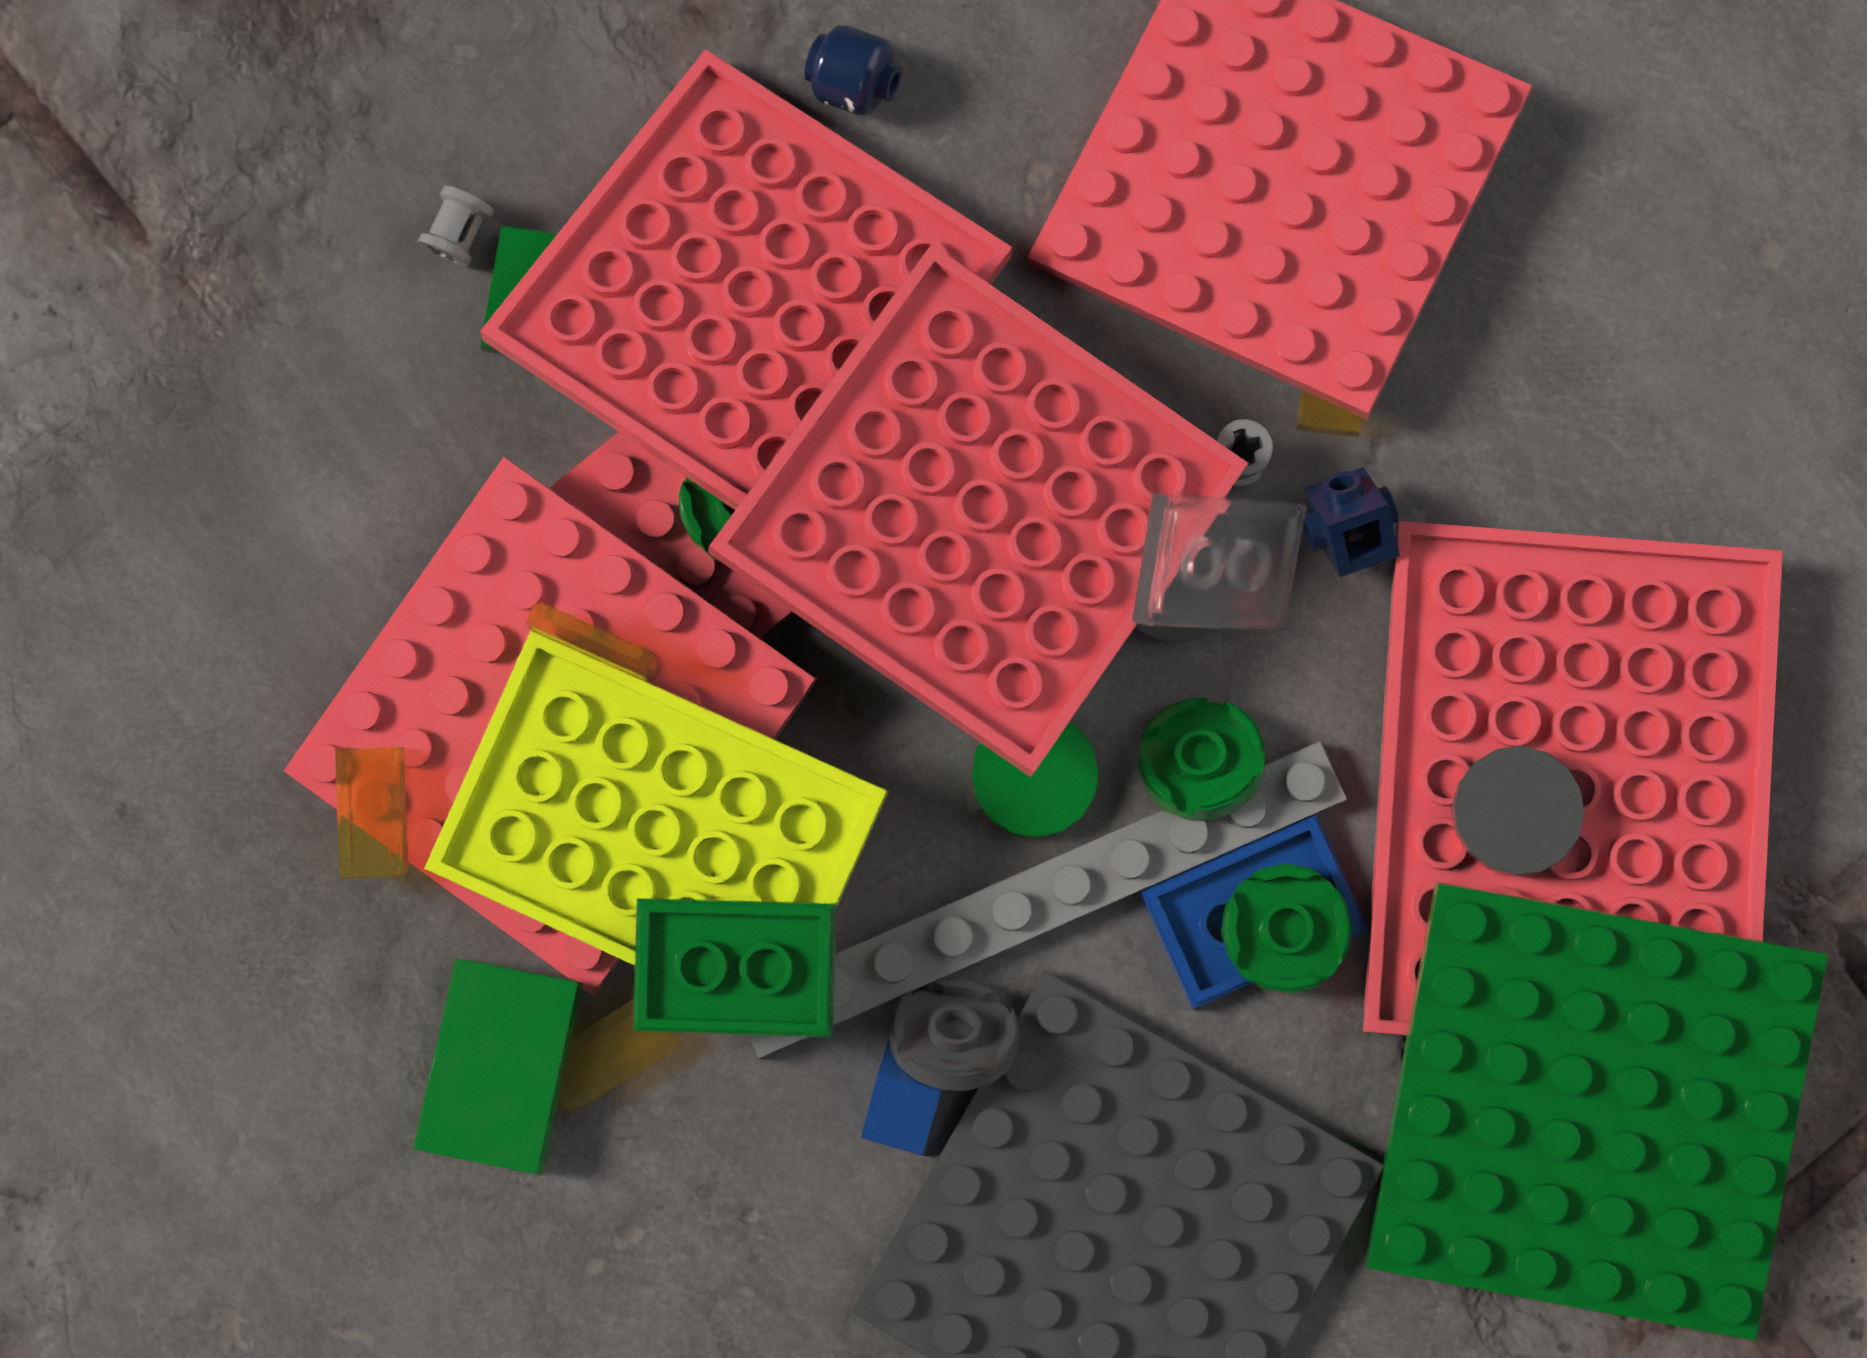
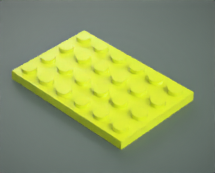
M531 630L424 869L635 965L637 898L837 903V908L889 791Z

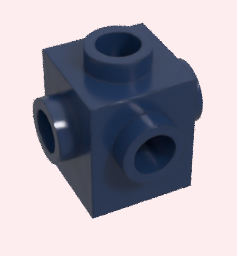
M1364 467L1350 472L1335 473L1326 478L1325 481L1304 488L1310 512L1301 516L1305 536L1314 552L1320 549L1324 551L1339 577L1400 556L1393 523L1398 522L1399 518L1393 497L1386 486L1376 487Z

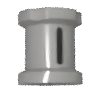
M443 186L440 192V197L443 200L440 210L429 233H421L417 243L421 248L440 259L457 266L469 267L472 257L468 252L483 220H491L494 209L470 193L455 187Z
M1235 420L1226 425L1217 438V442L1230 451L1234 443H1240L1243 451H1255L1250 464L1246 466L1232 487L1243 488L1256 483L1260 479L1262 471L1270 462L1273 452L1272 438L1267 429L1252 420Z

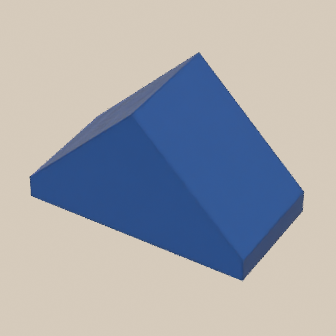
M890 1036L877 1074L861 1138L923 1156L942 1090L917 1082L898 1066L890 1051Z

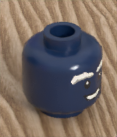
M845 25L834 27L827 35L819 34L810 48L805 65V79L812 83V91L818 101L856 115L871 114L880 105L882 100L891 102L898 90L902 75L901 67L894 65V50L889 40Z

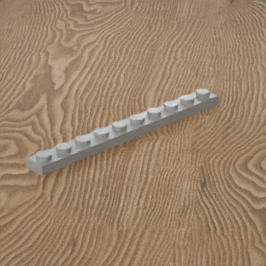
M1319 741L1265 765V775L1256 794L1236 812L1214 820H1186L1162 810L836 953L834 1026L903 997L911 990L912 992L919 990L931 982L944 979L1299 820L1345 802L1347 798L1321 742ZM749 1035L759 1059L812 1037Z

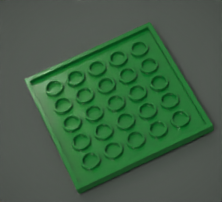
M1435 881L1383 1162L1384 1167L1381 1173L1365 1259L1367 1269L1756 1341L1828 954L1815 950Z

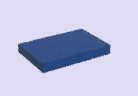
M1316 813L1139 892L1192 1010L1252 984L1241 977L1226 956L1221 927L1224 907L1236 887L1259 869L1284 863L1313 869L1328 880L1334 888H1337L1345 899L1352 923L1350 939L1370 931Z

